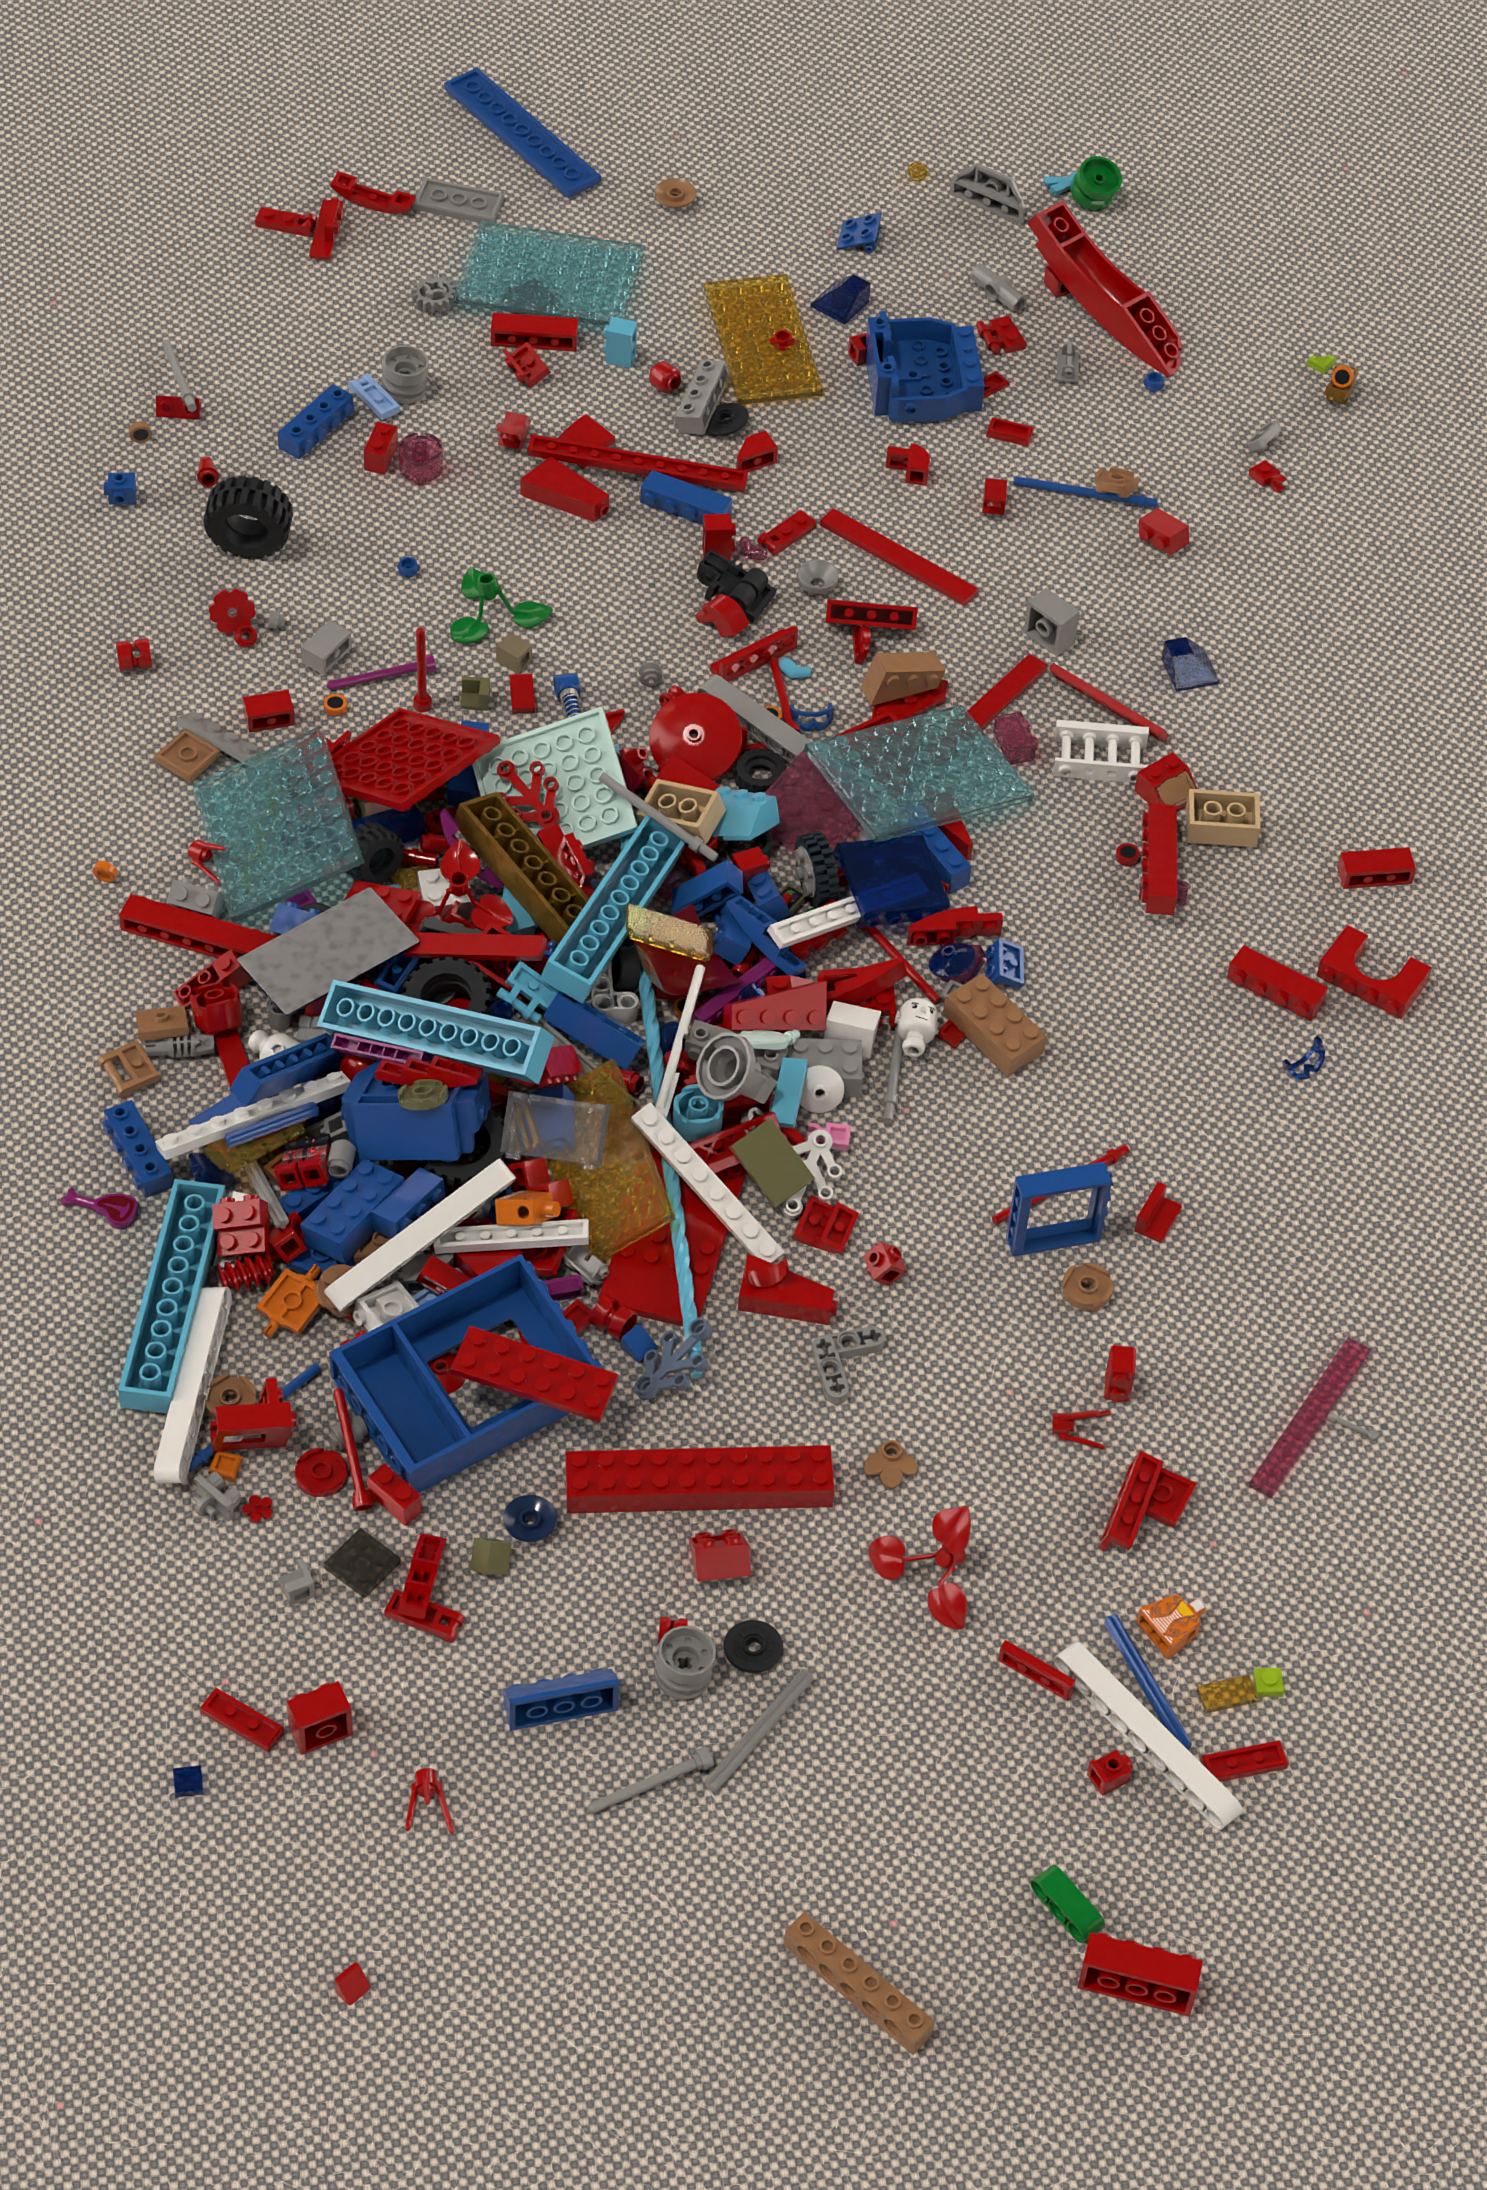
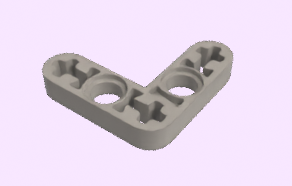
M870 1326L822 1335L814 1339L812 1343V1356L827 1401L832 1404H841L847 1400L849 1385L840 1359L881 1351L885 1345V1333L881 1328ZM870 1337H874V1339H875V1340H878V1341H877V1342H873V1340H872V1339H869V1338H870ZM845 1340H851L856 1345L853 1348H845L841 1343ZM820 1346H824L825 1349H828L827 1357L824 1358L823 1349L820 1348ZM834 1366L837 1372L828 1374L824 1372L823 1368ZM834 1382H836L837 1390L841 1392L840 1394H836L833 1391Z

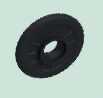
M738 403L717 405L706 432L714 436L733 434L746 425L749 413L743 405Z
M746 1620L734 1625L726 1634L723 1644L724 1653L728 1661L737 1669L748 1673H760L771 1669L778 1663L783 1653V1641L779 1632L770 1624L759 1620ZM755 1641L760 1644L761 1648L758 1651H750L746 1648V1644Z

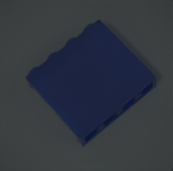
M923 835L837 843L833 850L832 856L841 863L861 915L856 924L857 927L867 926L871 928L885 924L915 923L927 916L946 911L951 905Z

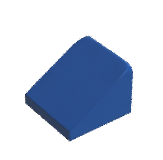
M639 1323L621 1338V1349L639 1364L644 1360V1355L647 1351L651 1349L656 1350L658 1347Z

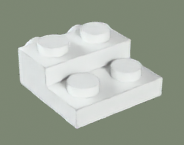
M397 1281L356 1299L353 1318L357 1325H364L369 1332L418 1307L419 1304L403 1285Z

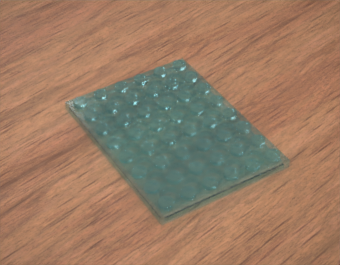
M480 221L454 294V303L525 315L578 318V322L590 325H609L612 317L625 318L645 254V245Z
M962 705L807 743L804 748V752L875 843L1030 802L1034 797L1032 790Z
M321 726L193 785L209 843L226 847L225 851L211 849L229 917L233 923L365 863Z

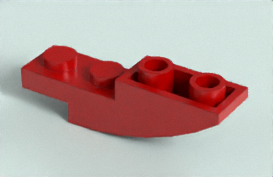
M977 906L938 912L909 926L906 943L907 946L955 944V937L1001 935L1003 916L1002 913H978Z

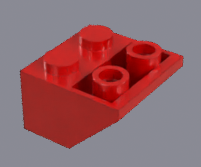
M726 1529L721 1531L722 1534L711 1535L710 1532H699L695 1534V1537L688 1538L694 1576L698 1582L751 1576L749 1544L742 1532H738L736 1529Z

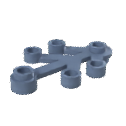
M700 1317L690 1323L688 1329L691 1335L674 1353V1347L679 1344L680 1338L672 1330L667 1331L662 1336V1357L654 1349L646 1352L644 1355V1361L646 1362L644 1375L635 1382L636 1395L640 1399H651L658 1391L674 1387L679 1391H684L690 1386V1379L684 1373H679L673 1378L664 1379L666 1375L692 1368L697 1372H702L708 1367V1360L702 1354H696L692 1358L683 1359L699 1341H706L711 1337L712 1327L706 1319ZM661 1363V1367L655 1372V1367Z

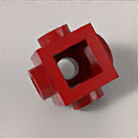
M880 1242L863 1256L868 1274L874 1281L890 1286L907 1272L902 1261V1253L894 1245L891 1246Z

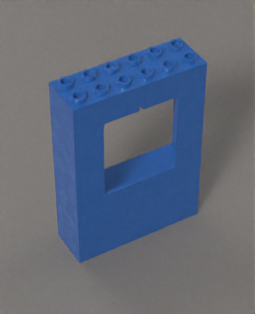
M521 1254L329 1352L332 1380L337 1388L343 1389L345 1400L356 1416L359 1415L363 1419L369 1437L388 1466L391 1467V1470H395V1473H398L402 1480H406V1483L413 1486V1490H417V1493H421L570 1414L525 1399L482 1423L470 1427L427 1364L429 1361L460 1346L469 1326L489 1331L511 1320L529 1345L603 1369L599 1360L593 1359L590 1355V1349L584 1339L580 1340L577 1336L573 1322L570 1319L566 1320L563 1316V1310L557 1300L553 1301L550 1297L546 1283L543 1280L539 1281L536 1277V1271L530 1261L526 1262Z

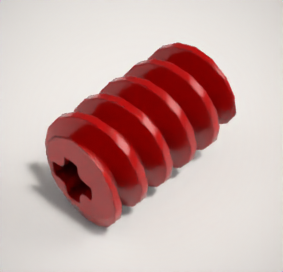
M265 1253L264 1261L260 1255H255L254 1263L249 1257H245L244 1265H242L239 1259H236L234 1261V1268L228 1261L224 1263V1270L217 1264L221 1286L229 1287L230 1291L231 1287L234 1286L238 1293L241 1290V1284H244L247 1290L251 1289V1282H254L260 1288L262 1279L269 1286L271 1285V1277L274 1276L269 1253Z

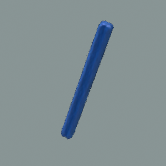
M1116 1614L1106 1617L1104 1624L1162 1725L1189 1750L1192 1745L1190 1738L1120 1618Z

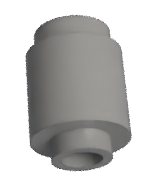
M341 1139L331 1144L327 1161L328 1172L331 1176L345 1178L352 1171L356 1147L350 1141Z
M359 1415L355 1417L349 1416L354 1440L357 1443L363 1440V1436L368 1434V1430ZM337 1422L328 1427L329 1433L326 1436L332 1448L337 1447L338 1450L345 1449L340 1422Z

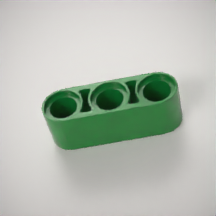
M1050 1866L1030 1881L1031 1888L1036 1896L1077 1942L1084 1943L1089 1939L1090 1932L1096 1934L1105 1927L1104 1919L1098 1910L1058 1866Z

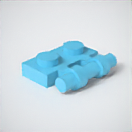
M520 961L505 981L506 984L512 987L510 993L501 987L496 996L501 998L503 1004L507 1007L512 1006L522 1013L521 1017L527 1020L529 1018L534 1023H537L541 1015L534 1011L536 1006H539L546 1011L559 990L541 981L540 974ZM518 993L531 1001L528 1006L516 998Z

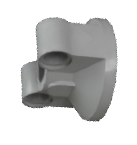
M734 1032L720 1033L710 1039L702 1049L697 1060L696 1078L698 1087L705 1096L716 1101H730L741 1094L764 1104L777 1084L774 1078L762 1072L758 1060L755 1059L753 1046L745 1037Z

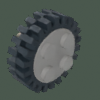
M822 831L797 836L795 840V857L797 860L795 875L797 880L800 881L801 887L803 886V892L807 897V901L810 902L813 908L821 907L832 899L837 902L840 887L838 885L839 877L836 873L838 869L854 866V858L847 857L835 860V857L832 856V848H829L830 843L826 840V836Z

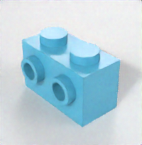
M612 317L610 324L605 325L603 337L606 338L603 347V353L606 354V363L631 368L637 350V322Z

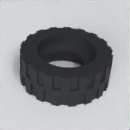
M755 748L744 752L736 761V786L739 787V790L745 789L751 793L780 792L786 783L787 766L785 760L778 753L770 749L766 750L765 748ZM753 768H766L772 772V776L768 779H756L749 775V771Z

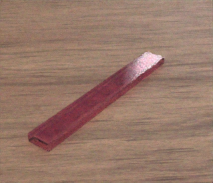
M1349 1337L1346 1339L1250 1480L1249 1487L1271 1499L1273 1498L1327 1418V1415L1331 1412L1370 1354V1348Z

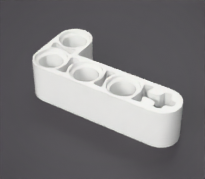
M610 961L590 992V997H592L593 1001L592 1006L619 1024H631L638 1018L639 1000L632 992H613Z

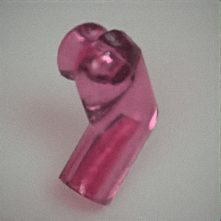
M745 536L739 540L743 554L747 559L763 561L767 558V550L761 546L752 545L749 537Z

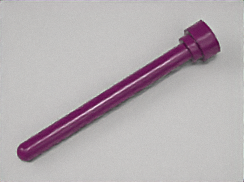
M433 654L426 655V673L436 672ZM417 662L332 680L327 683V688L334 690L417 671Z

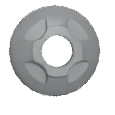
M809 560L803 563L798 570L800 586L812 594H824L833 590L839 579L837 568L826 560ZM813 582H821L824 586L813 587L811 584Z

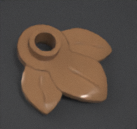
M895 1440L884 1442L879 1447L878 1452L868 1456L864 1465L865 1475H879L882 1484L889 1489H894L900 1485L903 1474L913 1476L917 1472L915 1459L905 1454L901 1444Z

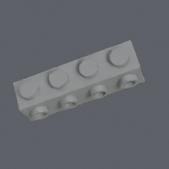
M700 361L698 368L694 371L691 383L688 384L687 392L681 399V405L678 411L675 412L674 421L678 425L679 433L705 434L729 380L726 361Z
M695 1020L685 1040L684 1050L688 1053L690 1059L697 1061L702 1049L710 1039L720 1033L734 1031ZM753 1048L755 1059L758 1060L762 1072L778 1082L783 1057L788 1058V1048L778 1050Z

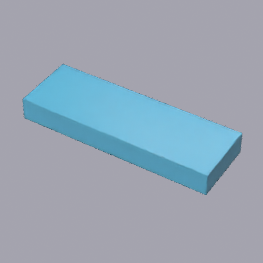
M786 1057L782 1059L771 1112L776 1114L779 1127L795 1128L808 1067L806 1059Z

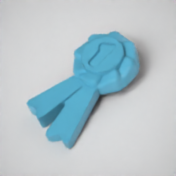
M1077 171L1072 172L1069 177H1044L1045 186H1050L1049 192L1054 193V196H1058L1070 189L1071 181Z

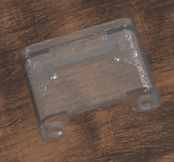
M509 1091L500 1152L506 1153L505 1158L520 1160L521 1155L582 1163V1169L596 1170L597 1166H602L612 1106Z

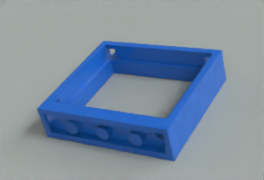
M1105 1162L1015 1177L1006 1233L1013 1257L1100 1242L1102 1230H1105L1104 1219L1105 1216H1108L1107 1204L1108 1201H1111L1110 1188L1114 1185L1111 1179L1112 1172L1107 1171ZM1092 1188L1086 1219L1027 1228L1032 1198Z

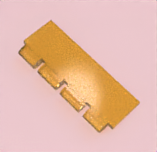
M630 903L626 905V930L630 931L629 939L645 944L648 941V944L664 950L669 948L670 952L687 957L690 955L691 958L706 963L709 961L710 956L713 954V929Z
M299 1122L232 1148L228 1147L225 1138H222L203 1148V1153L220 1170L225 1169L229 1174H232L246 1166V1162L250 1164L266 1155V1150L271 1152L286 1144L287 1140L291 1141L304 1134L305 1129L303 1122Z

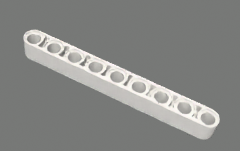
M501 1159L496 1160L325 1289L324 1293L340 1312L344 1311L355 1303L356 1299L363 1297L505 1190L516 1180V1177Z
M203 1287L200 1289L154 1464V1479L157 1484L186 1482L205 1409V1402L210 1387L207 1389L206 1387L207 1385L210 1386L231 1307L232 1296L229 1287Z
M1073 1642L1054 1657L1057 1669L1076 1680L1074 1687L1216 1829L1222 1830L1243 1813L1239 1801L1080 1642Z

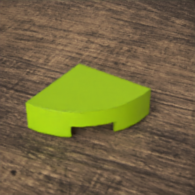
M1314 355L1307 359L1306 365L1325 374L1336 363L1337 358L1331 355H1326V357H1316L1317 355Z

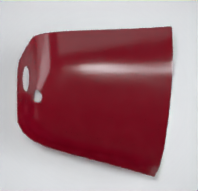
M693 904L645 931L634 940L636 951L646 975L665 993L671 995L688 994L697 965L705 967L699 992L743 983L728 969L721 957L713 953L714 947L701 925Z

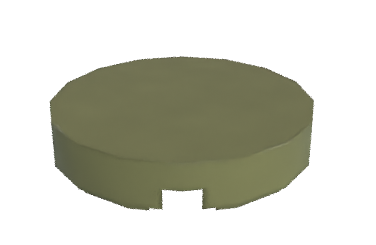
M421 1079L414 1081L413 1086L403 1085L398 1090L397 1097L401 1107L418 1111L436 1108L444 1104L449 1098L448 1086H443L439 1080Z

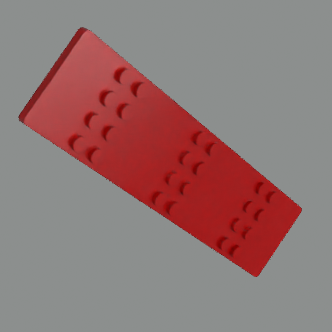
M703 993L697 1009L716 995ZM723 1017L720 1020H716L712 1025L723 1028ZM731 1030V1031L741 1033L742 1031H753V1030ZM769 1030V1031L780 1032V1033L783 1034V1033H785L786 1031H792V1030ZM689 1058L688 1065L691 1069V1075L696 1074L697 1061ZM684 1083L676 1084L669 1109L671 1121H673L674 1098L682 1092V1089L685 1087ZM774 1089L772 1090L771 1094L769 1095V1096H770V1101H771V1097H772V1094H773ZM741 1117L723 1119L721 1131L741 1124ZM744 1130L739 1132L735 1140L736 1142L746 1136ZM723 1138L717 1140L712 1150L718 1153L724 1151L729 1141ZM651 1144L608 1267L609 1274L604 1279L598 1301L601 1297L608 1294L620 1302V1307L626 1305L636 1311L640 1317L683 1327L679 1284L676 1276L666 1186L662 1168V1155ZM700 1147L693 1149L702 1159L706 1150ZM741 1163L715 1173L738 1200L747 1175V1171ZM678 1174L681 1189L680 1202L683 1207L685 1220L684 1234L688 1242L689 1268L692 1273L694 1287L693 1301L696 1305L697 1317L700 1318L729 1230Z

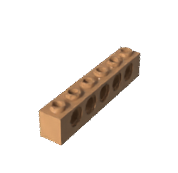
M805 1911L785 1930L784 1946L912 2055L932 2036L935 2021Z

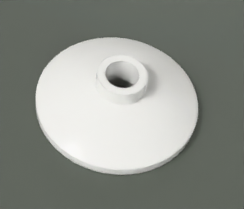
M817 1065L807 1068L800 1105L814 1113H824L834 1109L841 1102L844 1095V1083L841 1076L828 1066ZM818 1089L824 1090V1094L821 1096L816 1095L815 1092Z

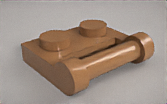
M138 1040L105 1053L97 1060L101 1069H105L117 1088L116 1092L121 1099L129 1097L136 1090L160 1081L158 1071ZM119 1061L131 1080L124 1082L114 1066L115 1062Z

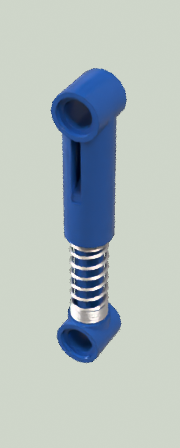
M577 672L554 675L555 696L561 699L565 719L581 714L582 710L579 701L580 685Z

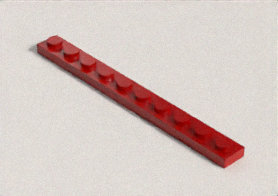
M531 434L527 456L544 459L551 456L557 461L648 476L653 470L690 484L745 493L748 471L534 434Z

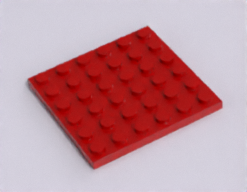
M399 708L305 772L303 778L305 783L404 812L409 810L419 800L426 798L436 788L443 786L446 781L458 775L467 766L474 764L484 754L491 752L494 747L500 744V739L497 734Z

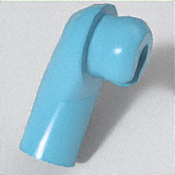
M786 657L779 661L780 670L788 678L811 677L810 666L798 667L791 659Z

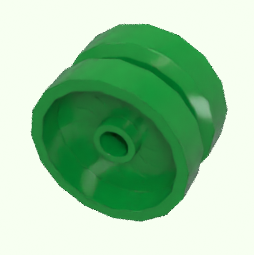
M1091 156L1085 159L1071 181L1070 190L1072 197L1080 206L1088 210L1098 211L1107 208L1121 187V171L1108 158Z

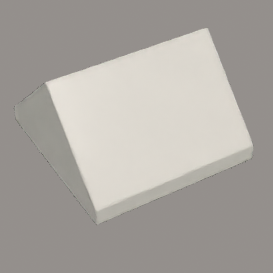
M833 1001L826 1020L824 1039L862 1040V1058L870 1059L881 1011Z

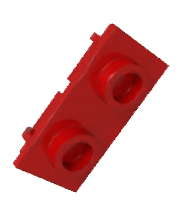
M156 395V417L200 420L202 402L200 398H195L194 402L197 408L191 412L188 410L187 405L183 403L181 397Z

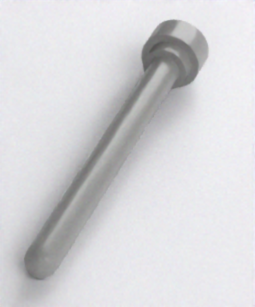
M706 1746L695 1750V1754L691 1755V1759L591 1802L588 1805V1810L591 1813H597L694 1769L706 1771L714 1767L711 1753Z

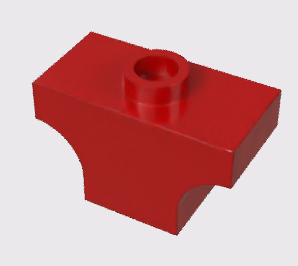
M296 1211L287 1216L289 1223L285 1229L276 1228L275 1226L269 1229V1256L271 1262L276 1259H282L287 1264L307 1250L300 1226L303 1220Z

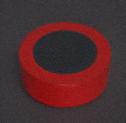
M1123 843L1117 847L1115 858L1123 866H1133L1139 860L1140 851L1134 844Z

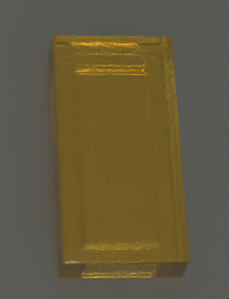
M1249 1674L1197 1687V1693L1205 1714L1256 1703L1258 1700Z

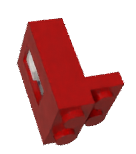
M276 1378L265 1379L259 1397V1404L215 1407L214 1417H216V1420L211 1421L209 1425L212 1451L286 1447L289 1437H292L293 1427H296V1413L291 1411L290 1402H282L283 1392L281 1387H277Z

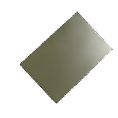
M771 1118L729 1147L774 1209L815 1180V1177Z

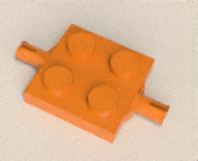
M313 1264L306 1275L296 1274L285 1268L256 1306L257 1312L270 1320V1323L262 1331L266 1337L268 1336L271 1339L279 1327L286 1328L300 1336L322 1307L316 1297V1283L314 1282L322 1272L319 1266Z

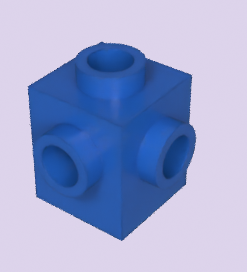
M108 473V482H104V495H108L109 505L136 504L137 486L135 473Z

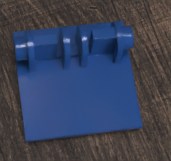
M882 213L868 214L863 217L850 218L843 221L837 250L862 244L867 253L875 251V243L879 237L878 231L881 228L880 220Z

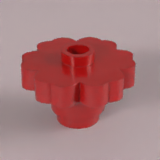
M235 587L230 592L227 589H222L214 595V603L209 606L210 620L217 622V629L219 631L231 634L239 626H251L250 619L256 615L255 604L252 600H248L246 591ZM234 608L237 612L230 614L228 610Z

